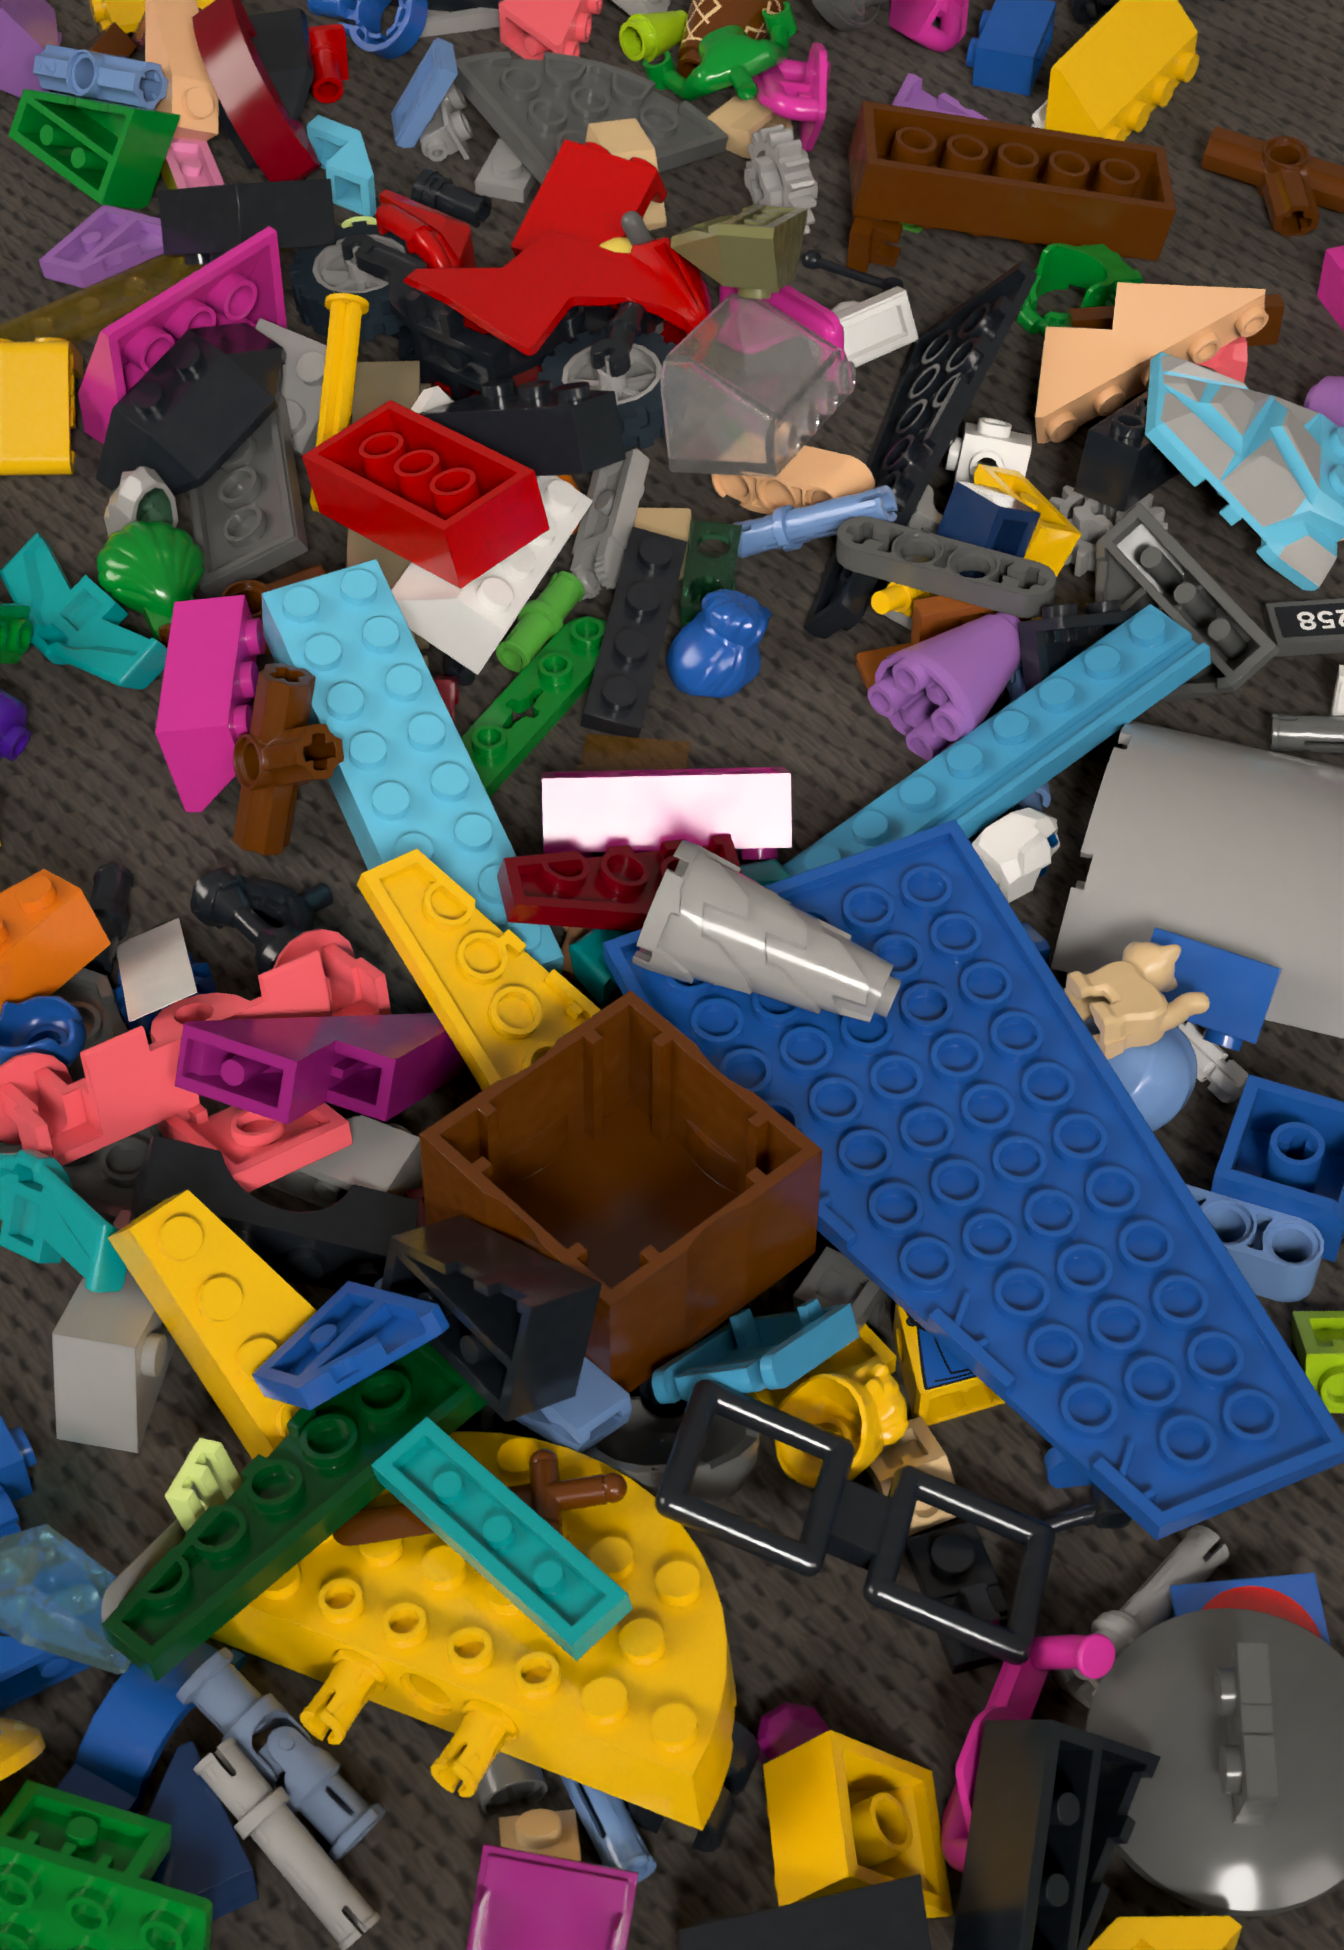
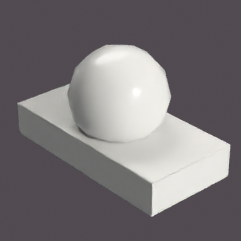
M899 286L862 302H840L831 309L844 328V372L918 340L907 292ZM807 338L814 367L819 374L820 345Z

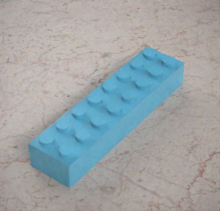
M377 559L262 593L263 636L275 663H285L296 668L307 669L316 677L308 725L326 724L329 731L335 737L342 739L344 761L336 766L332 778H328V781L368 870L418 849L476 900L475 908L501 931L506 932L509 929L527 944L524 951L549 973L555 969L562 975L564 956L549 925L511 923L507 921L497 875L504 858L517 856ZM429 1004V1007H430L432 1013H435V1012L433 1011L432 1007H431L430 1004Z

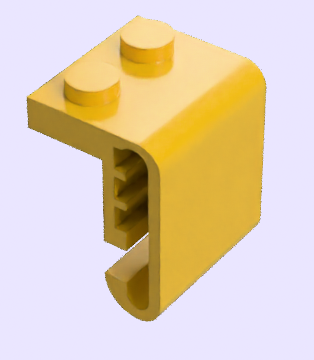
M47 337L35 339L34 342H13L9 339L0 338V476L74 474L76 453L71 451L70 429H76L75 378H83V356L71 341Z

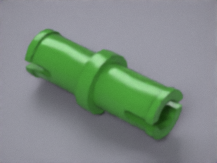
M560 571L559 574L557 572L554 573L548 585L537 599L526 602L518 614V623L496 648V656L504 667L521 673L540 652L547 641L549 642L563 627L564 619L574 606L582 600L585 594L584 586L576 576L566 571Z

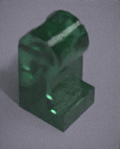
M691 520L681 595V624L687 625L702 611V601L707 593L720 589L736 590L742 562V525ZM709 539H718L724 541L730 547L728 553L700 551V544Z

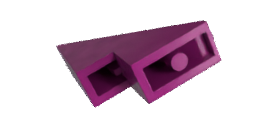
M435 1013L188 1021L183 1024L175 1087L287 1125L325 1102L386 1122L458 1077L464 1068L465 1061Z

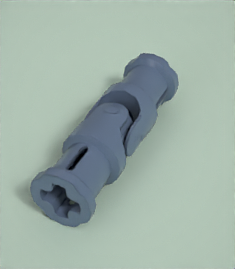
M224 1647L207 1659L179 1689L176 1698L183 1705L193 1703L224 1735L221 1743L230 1736H233L237 1741L238 1747L269 1785L275 1789L281 1786L291 1799L286 1805L293 1814L299 1812L331 1845L329 1855L338 1862L371 1831L385 1815L386 1810L379 1803L369 1805L338 1773L340 1763L328 1751L319 1746H314L306 1730L298 1724L271 1693L262 1696L231 1664L234 1655ZM275 1729L269 1735L267 1743L256 1753L252 1747V1739L266 1730Z

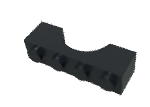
M153 1134L136 1177L129 1220L130 1223L163 1200L189 1190L280 1277L299 1284H310L338 1291L348 1281L374 1287L375 1283L383 1278L390 1237L416 1229L419 1200L353 1184L342 1199L327 1208L309 1212L283 1210L268 1205L245 1191L230 1174L221 1151Z

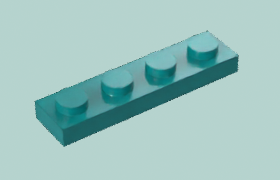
M428 1417L422 1420L371 1465L377 1481L574 1660L577 1661L633 1610L626 1591Z

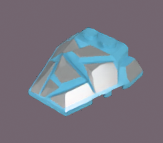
M1163 352L1158 353L1151 359L1145 435L1194 487L1207 480L1216 489L1217 493L1228 502L1219 513L1231 526L1243 518L1261 537V546L1258 547L1256 553L1270 567L1302 590L1315 591L1318 589L1337 559V543L1344 538V427L1337 426L1321 413L1274 395L1249 390L1240 381Z

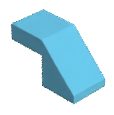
M317 115L306 125L307 137L322 165L320 168L326 170V179L331 178L333 203L364 216L373 217L377 211L374 174L361 132Z

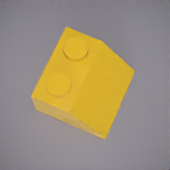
M832 1730L763 1764L767 1796L766 1810L770 1823L775 1868L774 1883L779 1906L920 1874L927 1918L953 1915L946 1862L942 1854L941 1827L933 1772L931 1770Z

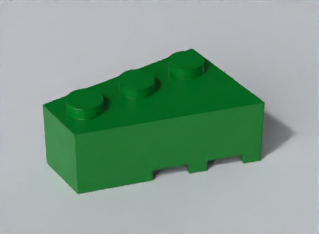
M24 89L8 136L100 205L142 209L149 205L181 115L74 95Z

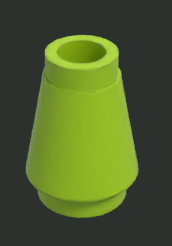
M683 10L631 15L619 31V41L624 54L632 61L642 59L648 62L653 61L664 52L681 43L688 14Z

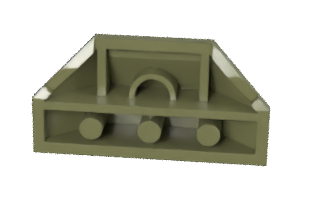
M754 204L743 208L742 213L738 215H723L691 226L671 237V248L722 286L738 287L739 297L770 299L771 293H778L780 289L795 279L808 209Z

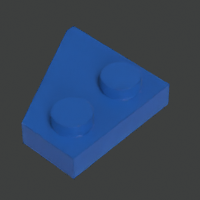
M348 1281L266 1360L252 1376L264 1397L311 1410L443 1334L450 1325L439 1304Z

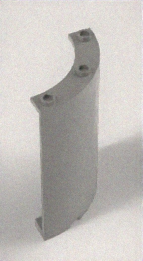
M1134 720L1125 723L1118 741L1119 744H1123L1122 749L1113 748L1081 849L1080 857L1092 859L1086 882L1077 880L1076 887H1071L1051 969L1067 973L1079 971L1085 975L1092 973L1104 965L1122 961L1123 951L1130 943L1150 942L1156 927L1281 968L1282 972L1265 1020L1344 1039V767Z

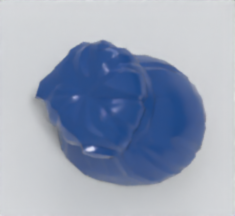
M720 589L707 593L702 601V611L680 630L670 645L666 665L669 678L675 688L690 696L725 698L738 693L760 671L761 653L758 644L765 634L771 617L769 609L761 606L754 597L736 590Z

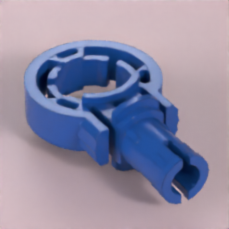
M307 0L308 8L313 15H323L351 23L339 22V24L344 25L346 36H350L359 48L385 59L400 57L415 45L423 32L428 13L427 0H399V7L394 18L395 22L386 30L387 36L381 34L380 23L382 14L391 0Z

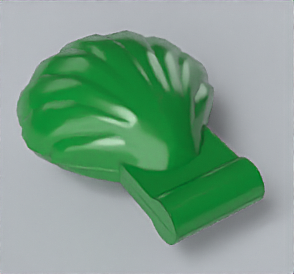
M138 520L127 523L122 530L110 534L104 548L97 556L100 586L115 601L143 614L153 638L159 641V627L172 621L174 602L194 600L193 595L205 572L203 568L204 554L189 533L181 528H174L160 520L151 522Z

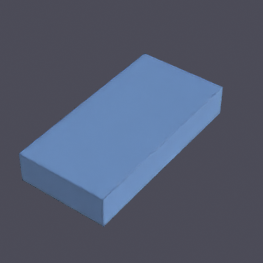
M438 37L432 42L391 112L394 140L397 146L402 148L415 147L458 75L453 43Z

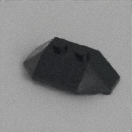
M301 8L248 15L257 33L251 40L289 117L297 121L304 109L314 76L307 15ZM219 100V120L249 169H260L236 132Z
M247 322L188 329L112 408L96 480L114 493L120 486L122 472L134 471L139 466H145L156 471L174 496L202 486L279 406L283 365L286 361L284 348Z

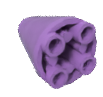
M998 612L995 615L988 614L890 654L880 663L875 673V684L868 689V699L871 706L880 715L888 717L894 728L906 736V745L910 751L929 762L983 723L1022 661L1018 622L1021 621L1016 616Z

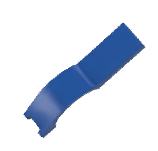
M205 1642L202 1643L157 1682L132 1663L114 1683L94 1714L78 1749L75 1764L56 1789L137 1814L143 1805L144 1793L153 1768L166 1743L184 1717L195 1707L193 1703L183 1705L176 1698V1694L192 1674L219 1650ZM232 1649L230 1652L234 1655L231 1664L240 1671L247 1661L246 1655Z

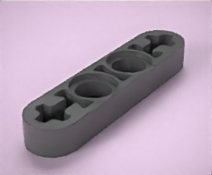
M853 517L845 520L838 527L836 557L844 568L853 572L1022 618L1042 616L1041 607L1053 606L1056 576L1054 571L1042 563L873 517ZM923 556L931 559V561L914 563L906 561L904 558ZM963 571H979L986 574V576L968 578L961 576L959 573Z

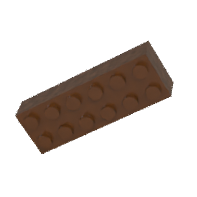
M862 100L848 152L853 215L866 217L872 221L888 220L914 224L924 229L940 228L967 232L977 237L993 236L1013 239L1030 245L1037 243L1046 245L1063 243L1072 246L1104 244L1112 252H1117L1122 258L1158 261L1176 212L1164 147Z

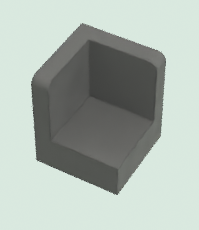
M827 1246L793 1295L792 1312L798 1311L797 1307L808 1299L818 1298L821 1307L850 1303L858 1332H860L865 1323L875 1328L879 1326L884 1315L886 1293L844 1254Z

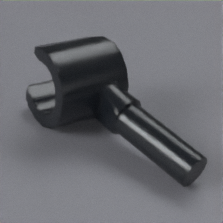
M1093 1483V1503L1080 1505L1079 1508L1038 1520L1049 1524L1057 1533L1078 1526L1095 1524L1098 1528H1124L1130 1524L1132 1518Z

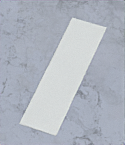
M179 918L133 937L117 946L116 953L129 1022L197 993Z

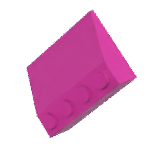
M268 226L100 331L78 392L84 431L104 445L112 408L188 329L244 322L255 328L260 318L287 329L278 238L275 229Z

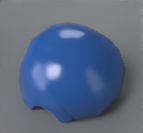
M36 996L18 1004L9 1001L4 1002L0 1013V1065L16 1055L38 1052L54 1056L65 1064L68 1069L84 1048L87 1030L79 1010L60 996Z

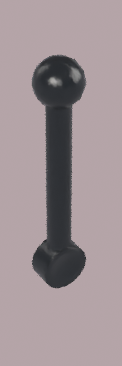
M816 250L806 251L801 259L803 266L807 269L820 268L882 288L884 292L896 286L903 288V281L897 277L882 279L823 259Z

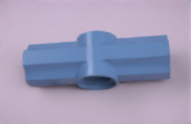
M47 44L40 54L35 55L33 73L38 77L41 88L147 109H154L161 99L166 98L168 79L164 77L161 65L157 63Z

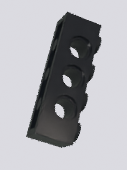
M1199 365V366H1202V367H1204V368H1207V369H1210V370H1212V371H1215L1214 369H1212V368H1210V367L1203 366V365ZM1148 391L1089 429L1074 492L1125 512L1180 473L1145 435Z

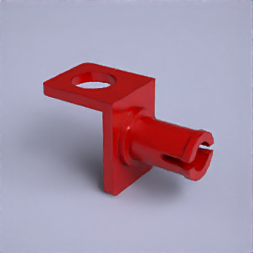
M342 24L308 27L314 67L312 79L313 96L322 103L336 102L344 94L342 80H349L345 27Z

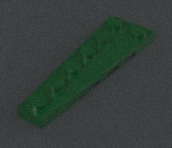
M425 1343L311 1410L300 1408L286 1424L289 1434L267 1458L258 1454L241 1472L244 1483L223 1505H211L187 1530L185 1538L161 1558L110 1616L101 1623L108 1643L155 1682L159 1681L382 1493L386 1488L377 1481L371 1465L422 1420L428 1417L449 1436L484 1407L487 1402L430 1344Z

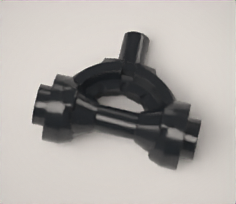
M226 866L210 870L197 880L193 887L190 908L191 912L204 925L216 926L218 929L225 926L236 928L254 944L256 950L254 960L260 975L273 969L278 955L289 941L303 932L314 930L313 913L332 905L333 897L330 889L324 883H319L296 893L288 885L261 878H245L235 868ZM257 913L278 919L281 928L271 927Z

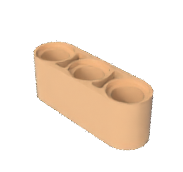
M750 435L745 438L714 468L711 474L712 484L719 496L729 495L741 501L740 506L750 511L767 515L773 514V511L778 507L786 505L793 506V509L875 488V480L871 471L863 462L855 457L760 435Z

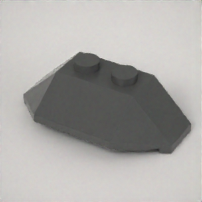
M1141 503L1136 505L1096 542V560L1099 563L1095 584V602L1120 600L1121 611L1140 610L1152 604L1189 631L1192 640L1197 644L1201 645L1204 642L1210 646L1211 664L1161 699L1162 701L1177 702L1234 692L1281 651Z

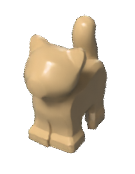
M1132 942L1124 949L1122 961L1104 965L1086 975L1079 971L1067 974L1064 992L1083 1021L1091 1017L1094 1018L1100 1033L1092 1036L1107 1060L1123 1053L1127 1048L1148 1046L1156 1043L1163 1037L1165 1031L1175 1028L1185 1022L1190 1016L1202 1014L1208 1010L1210 1001L1204 992H1187L1169 1003L1162 994V992H1169L1175 989L1178 985L1174 973L1175 962L1181 953L1179 945L1162 946L1154 942Z

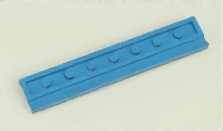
M1149 604L788 861L783 867L791 876L955 819L969 839L1123 728L1125 723L1134 720L1210 665V646L1204 642L1201 645L1197 644L1192 640L1189 631L1152 604Z

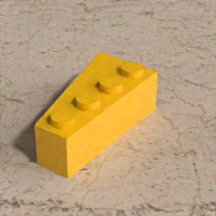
M186 1190L163 1200L109 1236L108 1239L251 1458L254 1459L258 1454L267 1458L289 1434L286 1424L300 1410V1407L264 1397L252 1374L308 1321L317 1310L189 1190Z

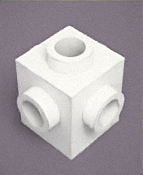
M979 418L978 425L966 422L963 437H957L949 448L945 469L955 471L954 485L956 481L974 484V472L979 464L1019 471L1025 477L1032 448L1031 435L1012 432V425L998 419ZM988 457L994 459L995 461H993L992 463H983L980 461V459Z

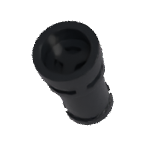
M425 168L420 172L411 193V200L471 224L475 228H478L481 222H484L489 217L492 208L490 197L455 185L452 179L442 176L439 172L430 168Z

